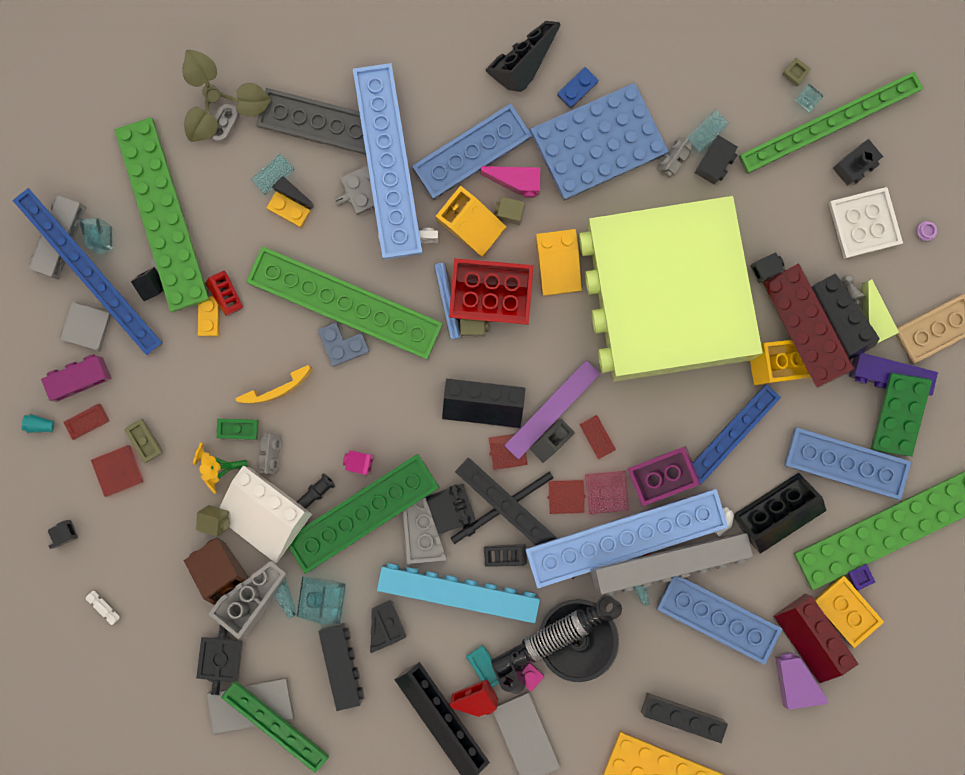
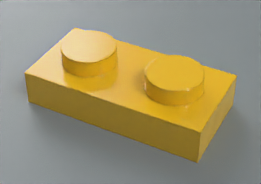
M275 192L266 207L267 210L302 228L311 213L309 209L278 192Z
M209 296V301L198 304V336H219L220 306L213 296Z

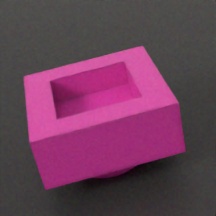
M530 662L522 669L526 681L525 687L532 692L545 676Z

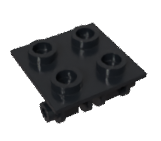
M463 484L453 485L447 490L426 497L438 534L476 522Z

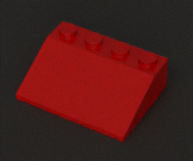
M454 258L449 318L529 325L534 265Z

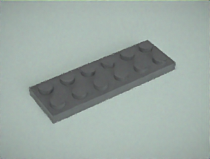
M266 88L265 93L270 96L271 101L268 107L258 115L257 127L366 155L359 111Z

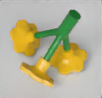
M200 442L193 460V465L195 466L201 460L202 465H200L199 471L202 475L200 476L214 494L217 493L215 484L220 481L223 475L230 470L240 469L243 466L248 467L247 460L227 462L210 456V453L204 452L203 442Z

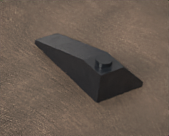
M545 21L527 35V40L514 44L512 46L513 50L507 55L503 53L499 55L488 66L486 72L507 90L522 92L535 77L561 26L560 23Z

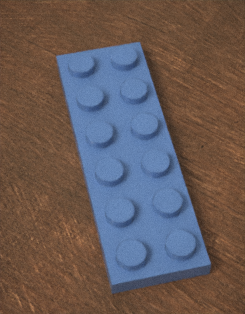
M510 103L420 160L412 168L432 199L435 200L479 172L481 166L490 165L531 139L532 135Z
M796 427L793 431L784 466L901 500L911 461Z
M679 575L672 577V581H669L656 607L657 610L764 665L782 632V628L685 578H679Z

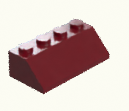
M808 594L802 595L773 616L819 683L843 676L859 665L812 596Z

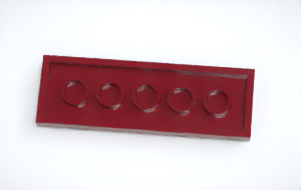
M799 263L763 282L817 388L855 370Z

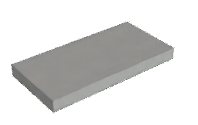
M287 678L244 686L285 720L294 718ZM220 690L219 695H211V692L207 694L214 734L255 726L221 698L226 690Z
M529 692L498 704L497 710L493 713L519 775H546L560 769L558 760Z

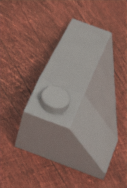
M270 561L247 580L223 595L208 615L237 639L248 637L261 619L286 577L287 572L273 561Z

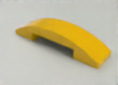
M307 365L291 372L293 381L259 396L257 391L252 390L235 399L239 403L259 404L281 398L300 386L312 372V367Z

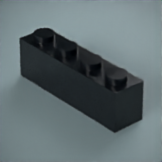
M344 623L321 628L318 633L336 711L360 706L362 699H364V691L358 685L357 679H360L358 667H354L353 663L355 652L353 647L349 646L348 640L351 639L350 630L348 627L345 628Z
M650 693L646 694L641 713L646 718L721 744L728 723L722 718Z

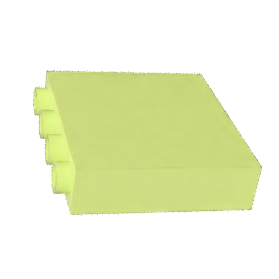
M733 196L589 218L587 232L578 234L582 256H592L594 270L585 271L588 295L598 294L600 309L591 311L595 334L605 333L607 348L598 349L599 364L602 373L611 372L613 382L750 361L763 354Z

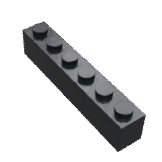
M418 662L407 668L394 679L459 774L479 775L490 763L450 707L422 664Z

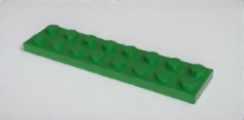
M416 454L303 527L290 544L289 549L304 574H306L440 487L421 456Z

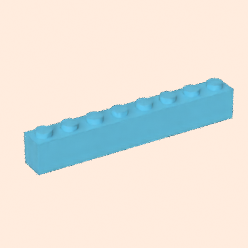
M387 563V566L383 565L381 568L377 591L530 623L536 622L540 598L536 597L534 592L524 591V594L516 593L517 589L505 587L502 590L497 589L495 584L485 583V586L477 585L475 580L466 579L465 582L458 581V577L446 575V578L439 577L436 572L426 571V574L419 573L417 568L407 567L406 570L400 569L399 565Z

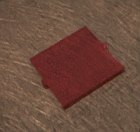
M515 434L489 438L491 450L489 455L492 456L494 470L528 465L526 452L520 459H517L504 446Z
M583 480L549 481V496H547V499H549L550 514L585 513L584 498H586V495H584Z

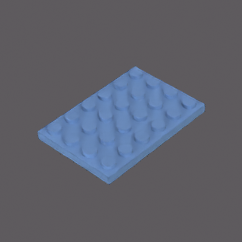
M635 83L530 129V133L563 201L658 159L669 152Z

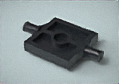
M220 624L217 637H201L196 675L197 679H206L213 682L211 695H219L221 683L238 681L243 641L232 640L226 637L227 630Z

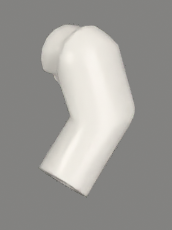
M724 507L723 511L728 528L714 532L718 537L728 531L733 525L734 513L727 507Z

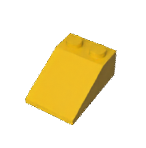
M576 229L536 234L535 241L543 296L582 291Z
M792 340L761 343L763 354L755 360H750L754 386L811 378Z

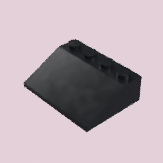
M836 273L812 286L850 360L876 346L880 339Z

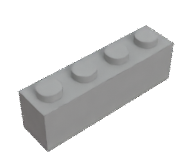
M57 195V198L51 204V214L74 239L86 207L79 202ZM42 235L37 240L35 254L30 258L29 269L58 280L65 261Z

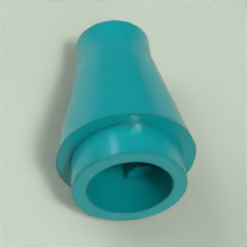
M33 414L24 415L22 420V431L27 433L52 432L54 428V421Z

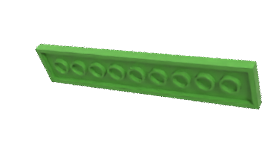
M150 117L114 129L170 311L173 313L209 301L207 288L154 119Z
M263 246L246 281L248 284L426 360L430 356L443 323Z
M965 471L793 553L810 589L815 590L848 574L849 571L864 564H869L964 518Z

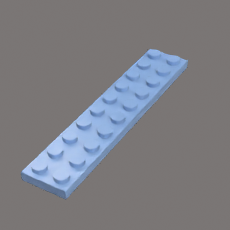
M392 63L354 68V81L382 258L386 260L422 254Z
M712 489L526 548L525 551L538 589L591 572L590 569L629 560L726 529L728 525L717 489Z

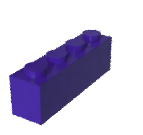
M865 353L853 358L852 364L855 370L850 372L849 377L855 378L857 383L867 384V382L874 383V387L886 389L889 373L894 372L931 379L932 383L928 396L933 395L938 375L936 371Z

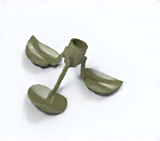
M186 50L182 67L183 77L188 84L194 87H200L205 83L202 94L206 99L205 111L200 107H194L188 111L185 117L184 129L190 142L206 140L216 133L218 127L217 120L208 112L210 102L215 103L220 97L238 102L237 111L246 117L256 116L268 107L271 101L270 96L254 83L241 85L237 90L238 98L220 92L216 86L209 84V81L217 76V67L213 60L201 52Z

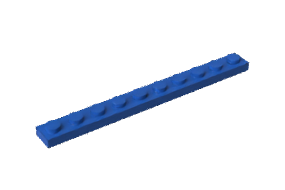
M29 188L12 200L146 355L162 344V341Z

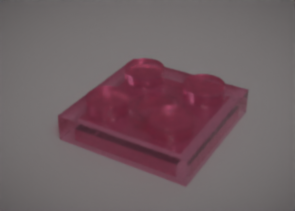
M625 471L585 474L589 514L629 511Z

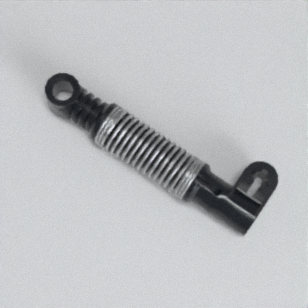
M602 596L595 605H591V608L578 609L565 616V618L553 623V625L550 624V626L523 639L522 643L492 659L491 664L501 688L510 693H521L525 688L526 681L520 667L529 662L535 663L542 660L546 655L549 656V654L556 650L562 649V647H565L568 643L571 644L577 638L584 637L591 633L592 629L598 626L599 623L602 624L609 619H617L622 613L620 602L610 596ZM612 603V610L610 612H607V605Z

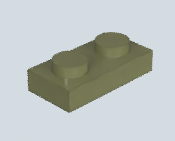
M143 419L124 429L144 463H148L163 453Z

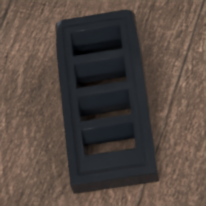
M284 176L273 185L272 188L276 192L309 209L314 207L313 203Z
M526 544L484 546L485 567L526 565ZM500 550H503V561H500ZM508 550H511V561H508ZM516 550H519V560L516 559ZM491 551H495V561H494V562H492V553H491Z

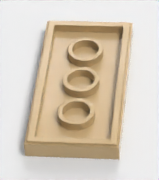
M961 294L897 328L899 333L895 335L911 364H915L965 338V294Z

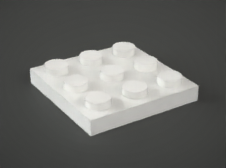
M887 187L833 200L828 203L844 259L903 244Z

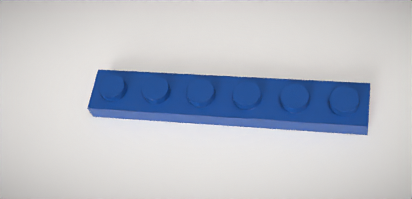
M765 384L695 459L693 464L701 484L780 400L781 397L770 386Z

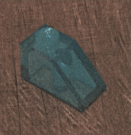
M99 218L79 219L86 247L93 250L94 253H106V250H112V226Z

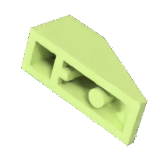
M873 280L863 283L862 293L865 297L862 299V313L879 336V343L899 333Z

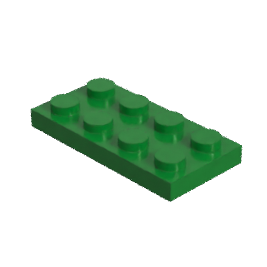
M894 372L889 373L871 445L873 450L913 456L932 383L931 379Z

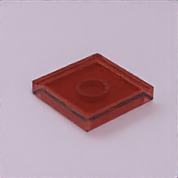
M130 445L91 460L104 497L144 482Z

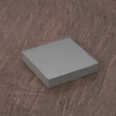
M72 302L60 340L100 351L111 314Z

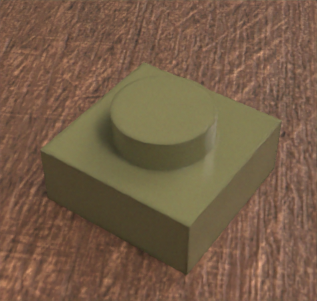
M795 58L782 75L798 86L811 69L798 58Z

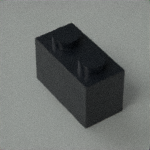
M717 135L694 173L714 185L718 180L722 181L728 172L725 170L728 163L732 165L738 155L735 153L738 146Z

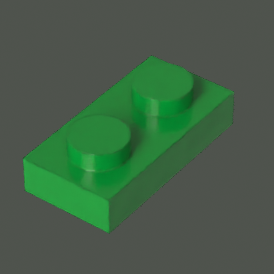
M217 418L216 438L258 440L259 420Z

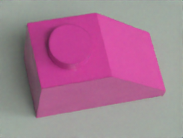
M349 450V453H345L343 465L346 466L345 470L370 475L374 455Z

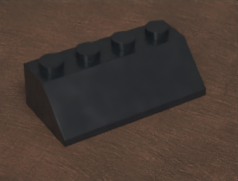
M446 378L442 419L521 428L526 388Z
M797 473L735 513L734 519L743 533H748L749 542L761 554L827 510L823 497L800 473Z

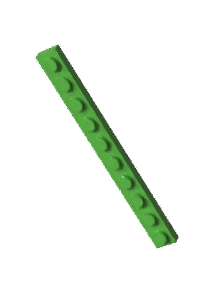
M914 71L741 154L739 159L748 174L920 92L923 87Z

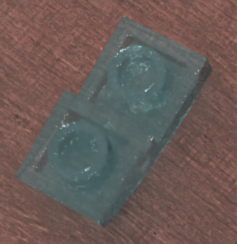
M715 109L688 136V140L701 152L729 122Z

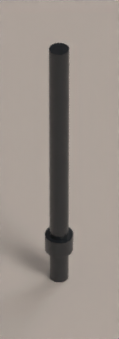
M549 471L512 497L519 502L554 477ZM495 508L477 519L476 522L463 526V529L452 536L451 540L456 544L466 536L470 537L476 533L475 530L500 513Z

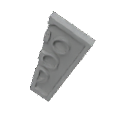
M425 497L403 511L407 564L447 560Z

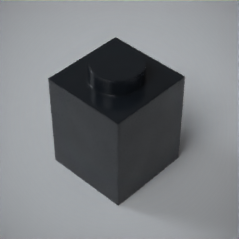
M776 252L750 265L758 283L785 270L784 261Z

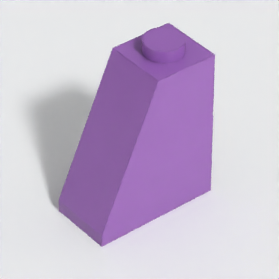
M792 652L782 653L781 657H775L782 703L785 708L790 710L828 704L827 698L800 657Z

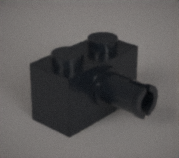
M867 139L836 164L833 169L847 186L852 182L857 184L865 177L863 174L865 171L869 170L871 172L880 165L878 161L884 156Z

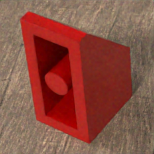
M484 680L453 693L449 705L452 709L480 717L485 714L490 715L497 710L499 698L488 680Z

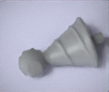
M846 275L843 277V282L847 285V291L858 305L865 295L852 284L853 277Z

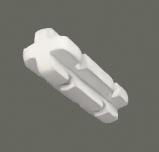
M96 591L90 592L86 596V600L90 604H94L93 607L103 618L106 617V621L110 625L115 624L120 619V616L116 612H112L113 609L102 598H99L100 595Z

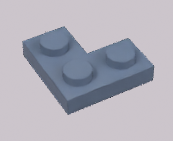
M337 323L318 330L333 367L370 352L362 333L343 340Z

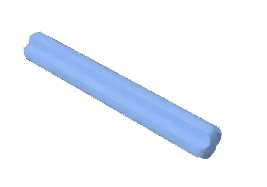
M444 263L435 264V271L450 338L452 340L461 337L458 321L455 318H449L451 290Z

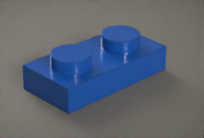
M584 67L557 93V96L571 109L599 80Z

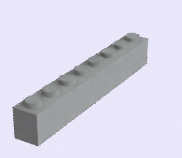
M737 533L590 570L595 592L603 594V596L615 595L614 591L621 589L622 592L634 590V586L648 587L660 580V583L672 581V577L678 575L679 578L691 576L690 572L694 571L705 573L709 572L711 567L716 566V569L728 567V563L731 562L735 564L747 562L746 559L753 557L748 533Z

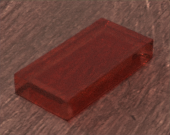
M97 404L63 423L72 440H75L109 422V419L102 405Z
M597 415L579 424L598 459L616 450Z

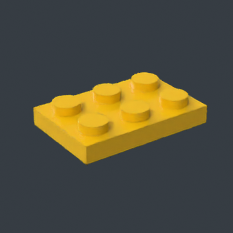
M845 576L838 578L814 599L830 623L852 648L857 647L884 623Z

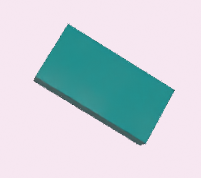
M483 645L466 655L481 681L488 680L492 688L499 684L491 664L492 658Z

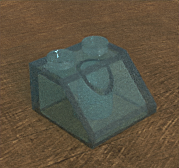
M302 577L297 617L319 624H340L345 583Z

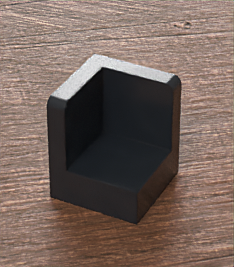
M155 267L139 274L131 281L143 301L149 300L164 291L160 276Z
M71 520L57 523V526L48 530L53 542L48 545L50 549L60 547L78 538Z

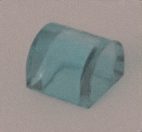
M808 84L795 101L811 112L824 95Z

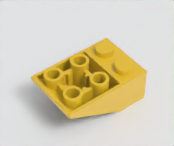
M462 186L456 190L436 215V221L481 257L484 256L506 228L491 211Z

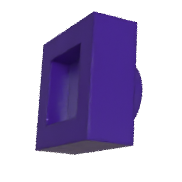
M867 564L848 572V576L857 591L875 583Z

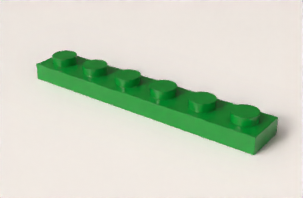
M235 680L221 698L314 773L328 760L329 755L238 681Z

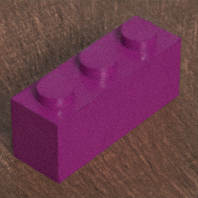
M95 354L84 357V361L78 364L73 362L65 365L66 369L48 372L47 376L42 378L41 381L49 401L58 402L111 380L103 357L95 356Z

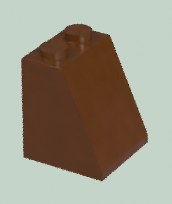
M219 538L208 541L204 547L192 552L184 560L203 599L213 605L223 595L229 593L237 585L249 578L227 544Z

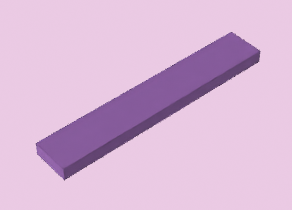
M586 360L504 446L517 459H520L600 373Z

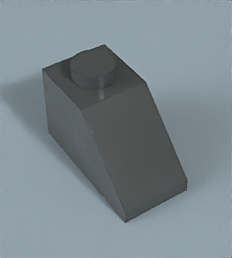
M560 419L530 450L544 463L575 432L563 419Z

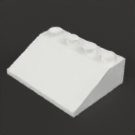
M243 466L232 480L220 506V509L229 511V527L275 563L280 560L312 515V513L255 470Z

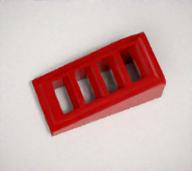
M225 270L207 279L205 284L225 316L243 308ZM229 295L230 298L224 300L223 297ZM228 303H234V305L230 307L227 306Z

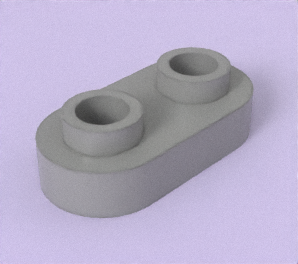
M231 104L222 105L215 115L218 127L216 133L211 138L216 142L226 141L239 119L237 109ZM228 113H232L231 118H226ZM223 130L222 135H217V132Z

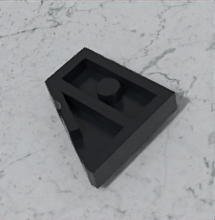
M391 600L372 608L371 653L407 637Z

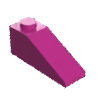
M481 166L482 176L519 195H524L525 198H535V195L540 193V167Z

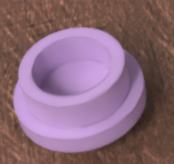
M930 221L920 223L916 230L917 236L923 241L932 240L937 234L936 225Z

